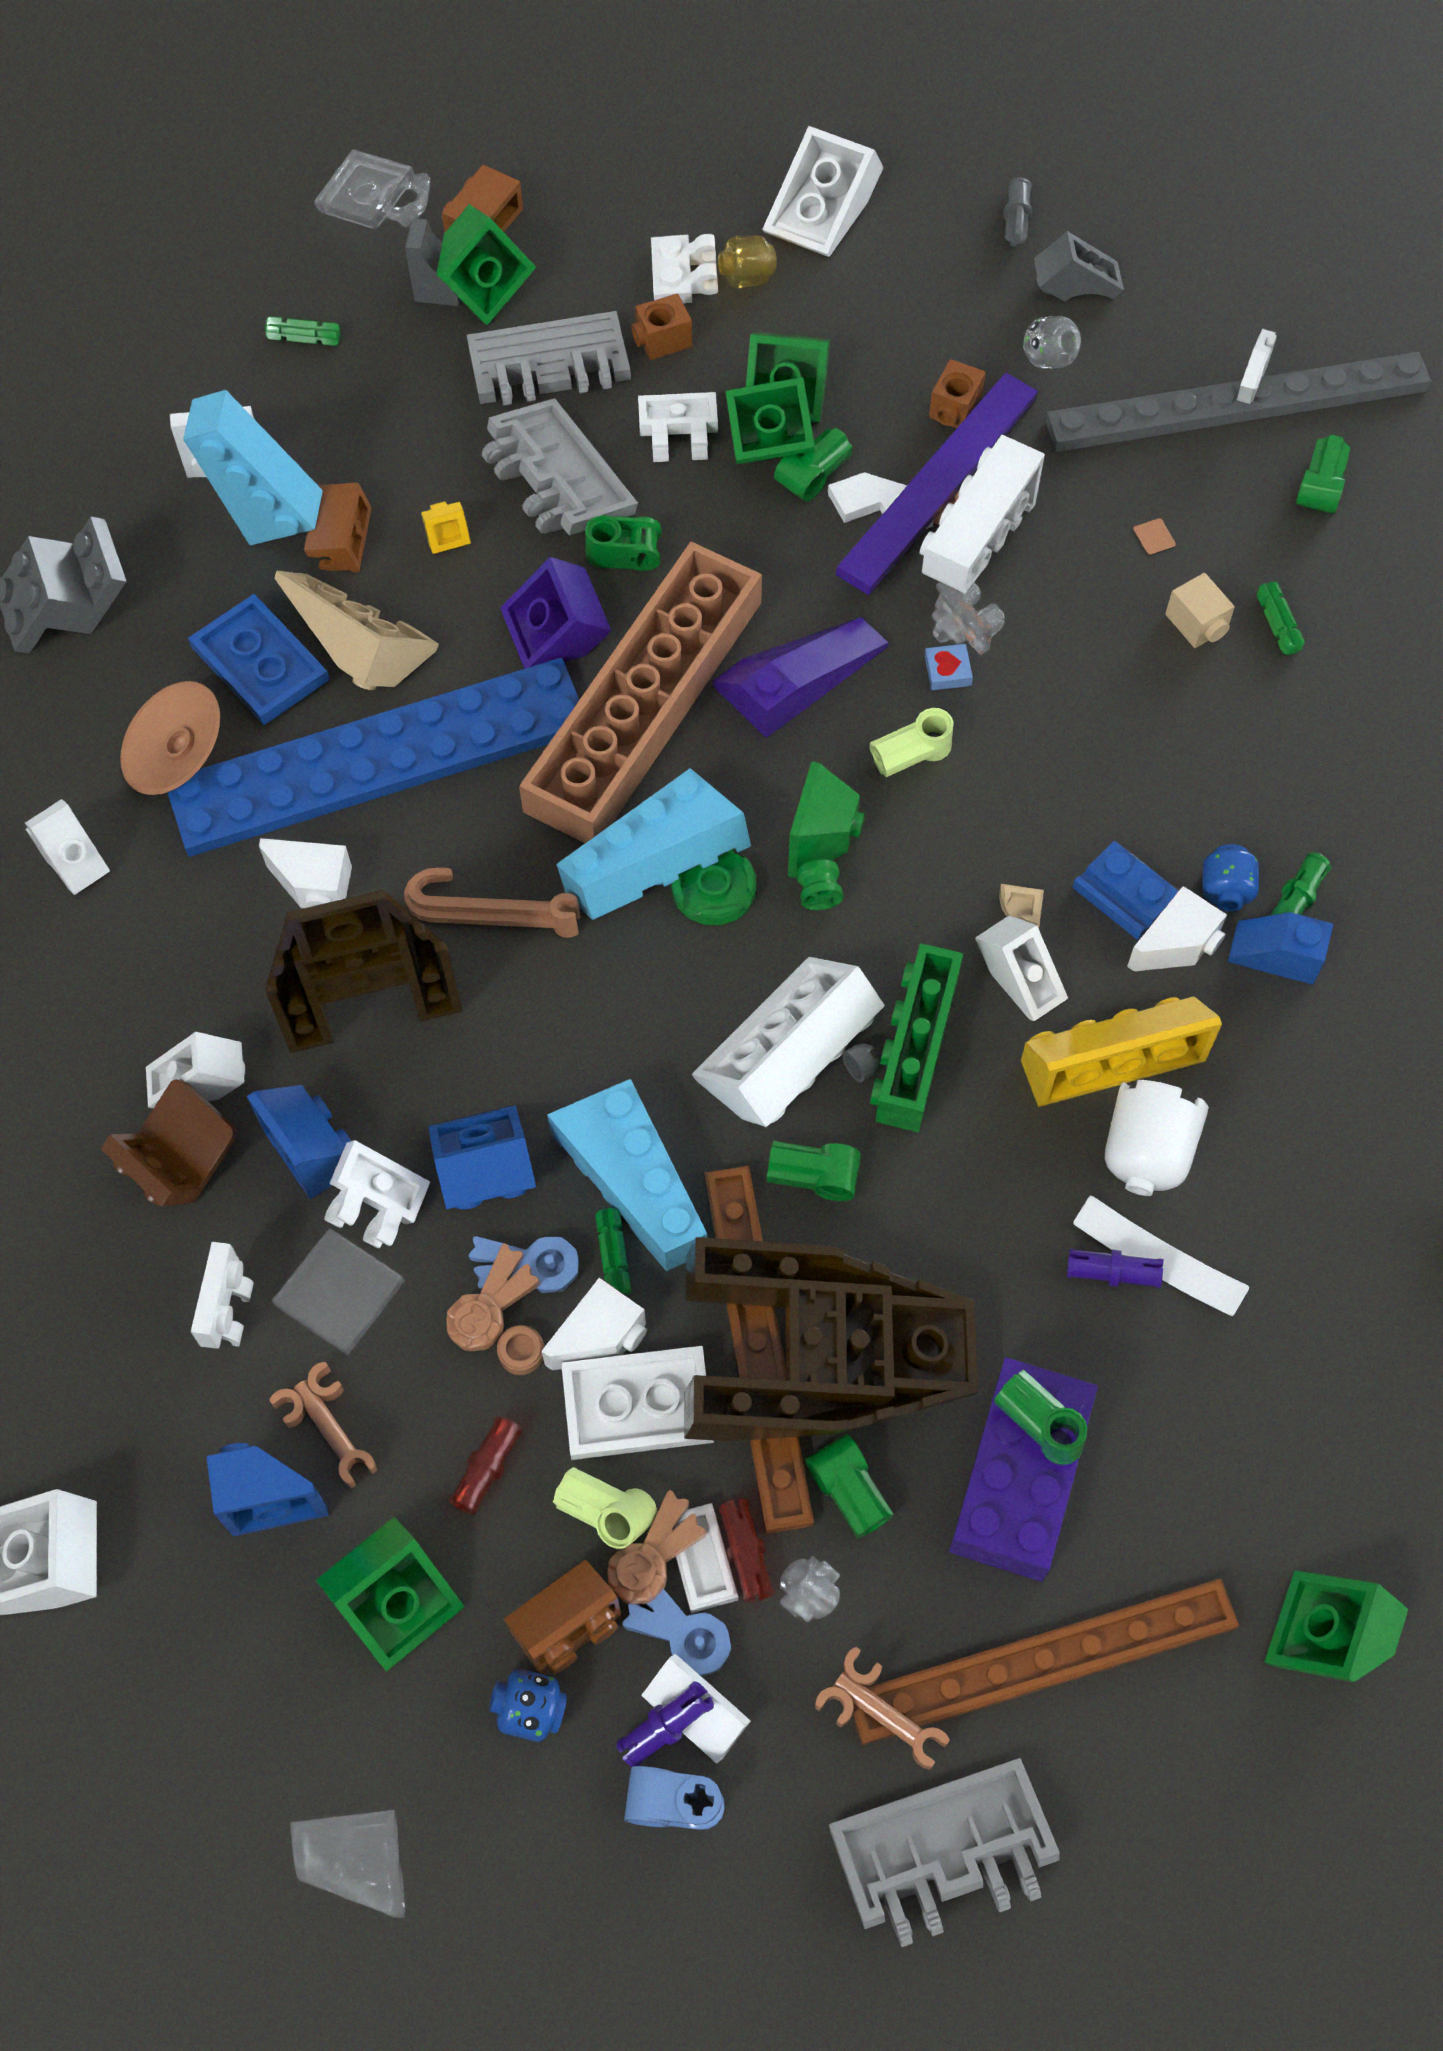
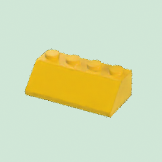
M1172 997L1162 1000L1153 1008L1146 1010L1127 1009L1117 1013L1109 1020L1097 1023L1095 1020H1086L1076 1024L1071 1030L1054 1034L1052 1031L1039 1033L1025 1043L1021 1062L1037 1105L1041 1107L1118 1086L1123 1082L1128 1083L1205 1062L1222 1026V1022L1215 1012L1196 997L1182 1000Z

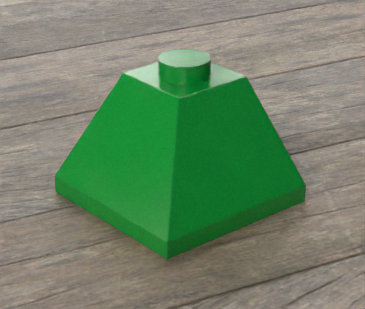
M811 762L790 832L788 877L797 878V869L807 862L820 859L833 860L847 853L852 837L860 838L864 824L865 813L858 812L860 795L817 762Z
M1294 1570L1264 1662L1273 1667L1355 1682L1395 1655L1408 1608L1378 1583Z

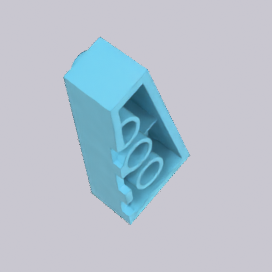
M631 1079L547 1114L550 1133L560 1147L563 1146L574 1159V1163L581 1172L588 1176L602 1192L604 1199L609 1205L620 1211V1215L629 1224V1228L665 1271L686 1263V1256L695 1237L707 1238V1232Z

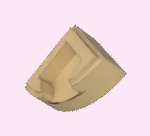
M1001 884L999 899L1005 915L1033 923L1039 929L1044 890Z

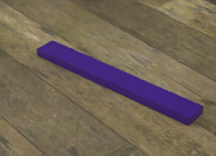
M1005 372L840 562L835 575L865 594L870 595L957 491H959L965 478L976 471L983 451L987 447L993 448L1000 436H1005L1033 404L1038 391Z

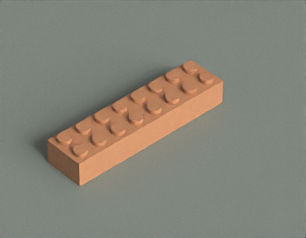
M690 542L520 784L519 790L523 813L583 843H587L612 825L761 605L762 574L696 543Z

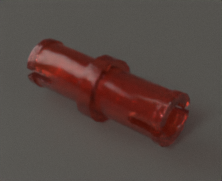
M496 1416L478 1451H472L467 1459L469 1467L454 1493L448 1499L454 1507L468 1514L469 1512L473 1516L476 1515L478 1507L494 1479L499 1480L505 1471L502 1465L518 1437L523 1433V1430L516 1423L507 1418L503 1419L501 1416Z
M741 1498L737 1500V1507H735L734 1500L722 1504L718 1510L722 1516L730 1547L727 1549L729 1561L736 1565L744 1594V1602L755 1603V1596L758 1595L759 1601H763L772 1597L775 1591L771 1585L763 1554L766 1552L764 1540L757 1537L748 1499Z

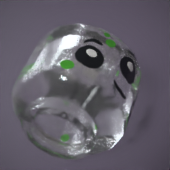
M1049 316L1038 318L1028 326L1024 335L1023 346L1025 355L1029 362L1038 368H1063L1068 366L1076 359L1081 347L1079 329L1075 322L1068 317Z

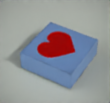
M966 644L925 648L924 657L931 690L972 686L973 676Z

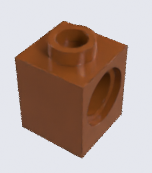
M678 293L635 306L636 323L631 325L633 338L638 347H644L649 360L692 347V320Z
M950 359L932 391L929 418L943 425L958 428L981 401L986 372Z

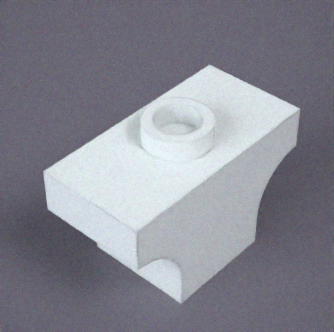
M62 799L25 822L28 827L25 830L47 863L56 871L74 895L110 872L70 807Z

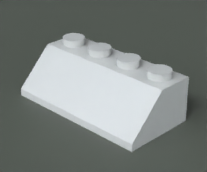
M808 957L692 1073V1076L741 1119L767 1127L770 1123L782 1117L786 1107L799 1093L813 1085L815 1077L830 1062L843 1054L845 1046L859 1032L864 1031L872 1024L874 1016L885 1005L859 966Z

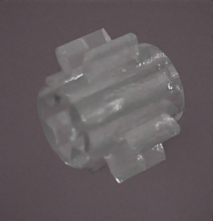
M814 1556L810 1557L808 1561L806 1559L794 1561L785 1569L780 1579V1588L787 1593L780 1601V1604L794 1617L800 1615L806 1622H809L812 1617L820 1619L827 1616L834 1610L840 1598V1590L833 1584L839 1578V1573L825 1560L820 1563Z

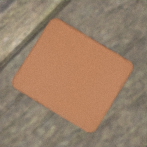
M1161 518L1133 527L1149 555L1176 546L1174 539Z

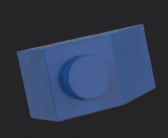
M1291 912L1238 921L1227 962L1313 985L1326 959L1333 923Z

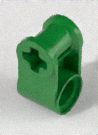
M607 515L593 517L588 521L585 528L586 559L591 565L601 569L653 570L659 566L661 561L660 552L657 550V541L662 534L661 524L650 517L630 518ZM642 529L646 530V535H642ZM641 553H645L644 559H641Z

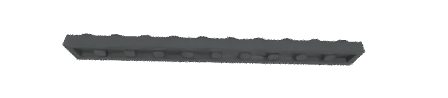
M1413 352L1265 376L1261 378L1254 400L1250 404L1237 400L1242 380L1049 411L1047 412L1046 425L1055 452L1427 392L1431 379L1420 352Z

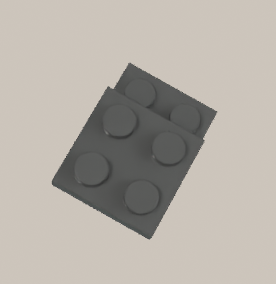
M90 516L81 532L75 536L74 543L28 536L19 551L15 552L11 564L2 578H0V607L5 620V630L10 636L14 652L30 654L46 628L92 634L127 582L105 519Z

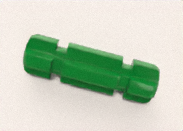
M269 316L265 324L266 337L270 340L282 341L283 337H287L289 342L318 344V341H322V345L337 346L341 337L340 326L336 322L323 321V325H319V321L287 318L286 322L283 317Z
M1275 581L1263 583L1259 586L1257 598L1261 606L1266 608L1263 611L1275 637L1280 638L1277 642L1282 653L1287 656L1299 653L1305 641L1300 630L1295 629L1298 625L1286 599L1280 598L1284 594L1279 584Z
M617 1208L601 1209L596 1212L595 1217L597 1231L600 1233L598 1238L603 1272L606 1274L604 1279L607 1284L627 1296L631 1293L629 1273L626 1272L628 1271L623 1232L620 1231L622 1230L620 1211Z

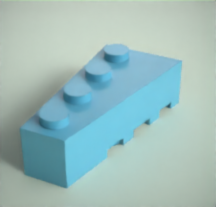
M227 390L192 399L183 440L249 545L315 530L323 490Z
M690 768L556 865L565 892L575 895L578 898L579 908L594 920L643 897L642 891L649 887L663 884L665 887L678 880V874L699 864L702 868L708 867L718 862V855L733 848L738 853L750 847L751 843L744 813Z

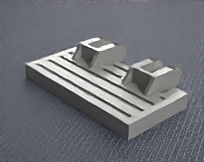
M617 311L467 335L480 404L496 402L494 388L497 387L500 388L503 406L512 404L513 395L510 385L522 384L527 402L535 401L534 381H537L539 394L572 389L571 375L576 377L579 393L588 392L589 380L587 373L599 371V381L603 389L612 388L609 369H612L615 382L631 380L629 361Z
M555 398L489 417L487 430L496 441L485 445L481 452L482 457L490 464L498 462L495 465L494 472L500 480L504 481L505 479H512L522 475L537 494L526 498L522 509L528 517L539 515L535 526L541 533L545 534L550 531L554 532L564 529L570 536L585 531L586 524L593 517L599 515L628 517L635 514L638 502Z
M1021 1758L829 1824L830 1833L864 1929L885 1922V1914L879 1899L883 1898L901 1947L913 1943V1933L909 1920L905 1918L899 1899L913 1894L917 1896L925 1926L931 1932V1935L935 1936L944 1932L927 1882L934 1880L941 1902L983 1888V1878L977 1864H980L998 1911L1002 1912L1011 1909V1898L998 1870V1864L1012 1860L1019 1876L1021 1888L1031 1902L1042 1896L1038 1881L1024 1848L1031 1847L1039 1868L1060 1860L1059 1849Z

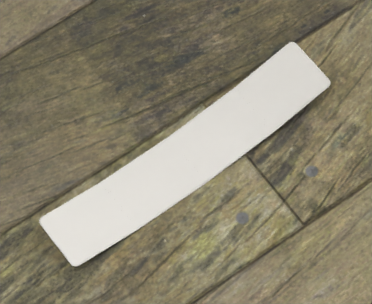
M1089 1196L1074 1220L1075 1226L1109 1249L1121 1250L1122 1255L1164 1259L1162 1267L1163 1281L1230 1316L1235 1314L1249 1290L1248 1285L1205 1265L1167 1244L1093 1196Z

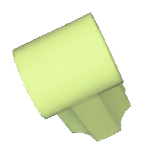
M929 708L919 714L916 722L870 742V751L879 772L888 777L923 760L939 761L948 756L952 746V717L947 711L940 708ZM934 732L941 734V736L930 737L926 734Z
M574 1467L565 1473L561 1483L556 1488L553 1500L557 1509L595 1527L603 1542L616 1549L626 1548L652 1526L657 1515L656 1504L645 1491L634 1488L623 1492Z

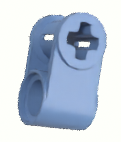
M631 1767L624 1816L625 1822L650 1827L664 1828L672 1826L708 1830L716 1826L722 1819L725 1811L724 1798L717 1784L710 1778L675 1773L653 1767ZM699 1791H705L709 1801L714 1802L713 1807H704L702 1816H696L693 1807L688 1804L689 1800L698 1798Z

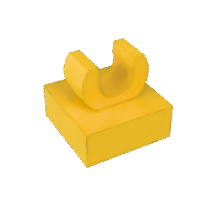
M443 501L430 505L431 510L421 512L432 554L471 544L464 511L460 502L447 505Z

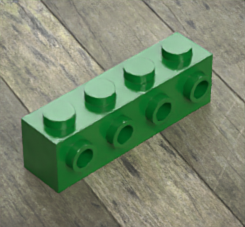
M920 943L915 963L907 961L901 987L908 988L905 1001H896L891 1021L892 1026L898 1027L895 1040L886 1039L880 1063L887 1066L884 1080L876 1078L870 1099V1104L877 1106L875 1122L919 1133L959 978L963 953Z

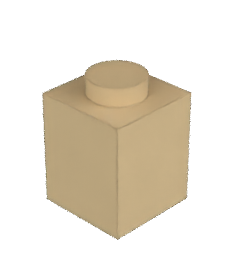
M1203 573L1172 590L1165 615L1190 644L1197 648L1207 641L1215 642L1228 632L1235 606L1208 575Z

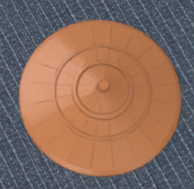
M193 681L169 685L149 698L135 714L125 733L120 755L123 776L134 790L147 795H157L172 791L187 782L205 763L215 745L220 727L219 704L215 695L208 687Z

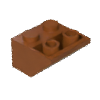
M585 1559L505 1617L504 1621L537 1672L545 1675L551 1671L553 1675H556L576 1661L578 1656L575 1652L589 1641L597 1645L610 1637L618 1629L619 1626L616 1624V1621L622 1618L618 1597Z

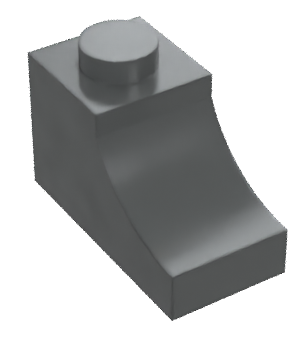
M413 218L405 249L414 301L459 306L460 299L436 275L442 242L432 232L428 220Z
M1068 231L1034 258L1037 272L1036 281L1040 289L1044 293L1052 294L1064 302L1072 297L1084 294H1098L1114 299L1124 291L1118 261Z

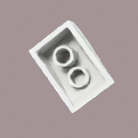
M808 126L762 229L763 232L830 257L868 203L884 168L876 151Z
M55 1489L0 1507V1615L60 1608L97 1597V1501Z

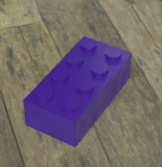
M1005 1357L999 1372L949 1553L1043 1582L1051 1567L1079 1459L1066 1465L1055 1464L1048 1460L1042 1453L1041 1446L994 1403V1399L1003 1386L1015 1374L1024 1369L1065 1408L1074 1409L1080 1413L1088 1427L1098 1385ZM1058 1428L1051 1432V1437L1059 1444L1068 1445L1077 1440L1074 1433L1065 1428Z

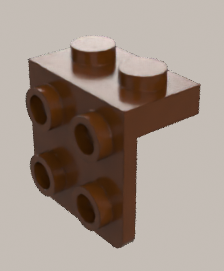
M175 1079L170 1082L138 1133L111 1134L101 1150L114 1161L113 1166L118 1172L132 1178L144 1189V1196L152 1203L163 1207L190 1204L196 1201L238 1136V1130L191 1085L182 1079Z

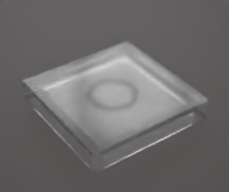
M353 149L314 200V204L318 212L376 230L415 178V174L411 166Z
M329 1228L272 1302L277 1308L346 1355H349L405 1281L403 1276Z

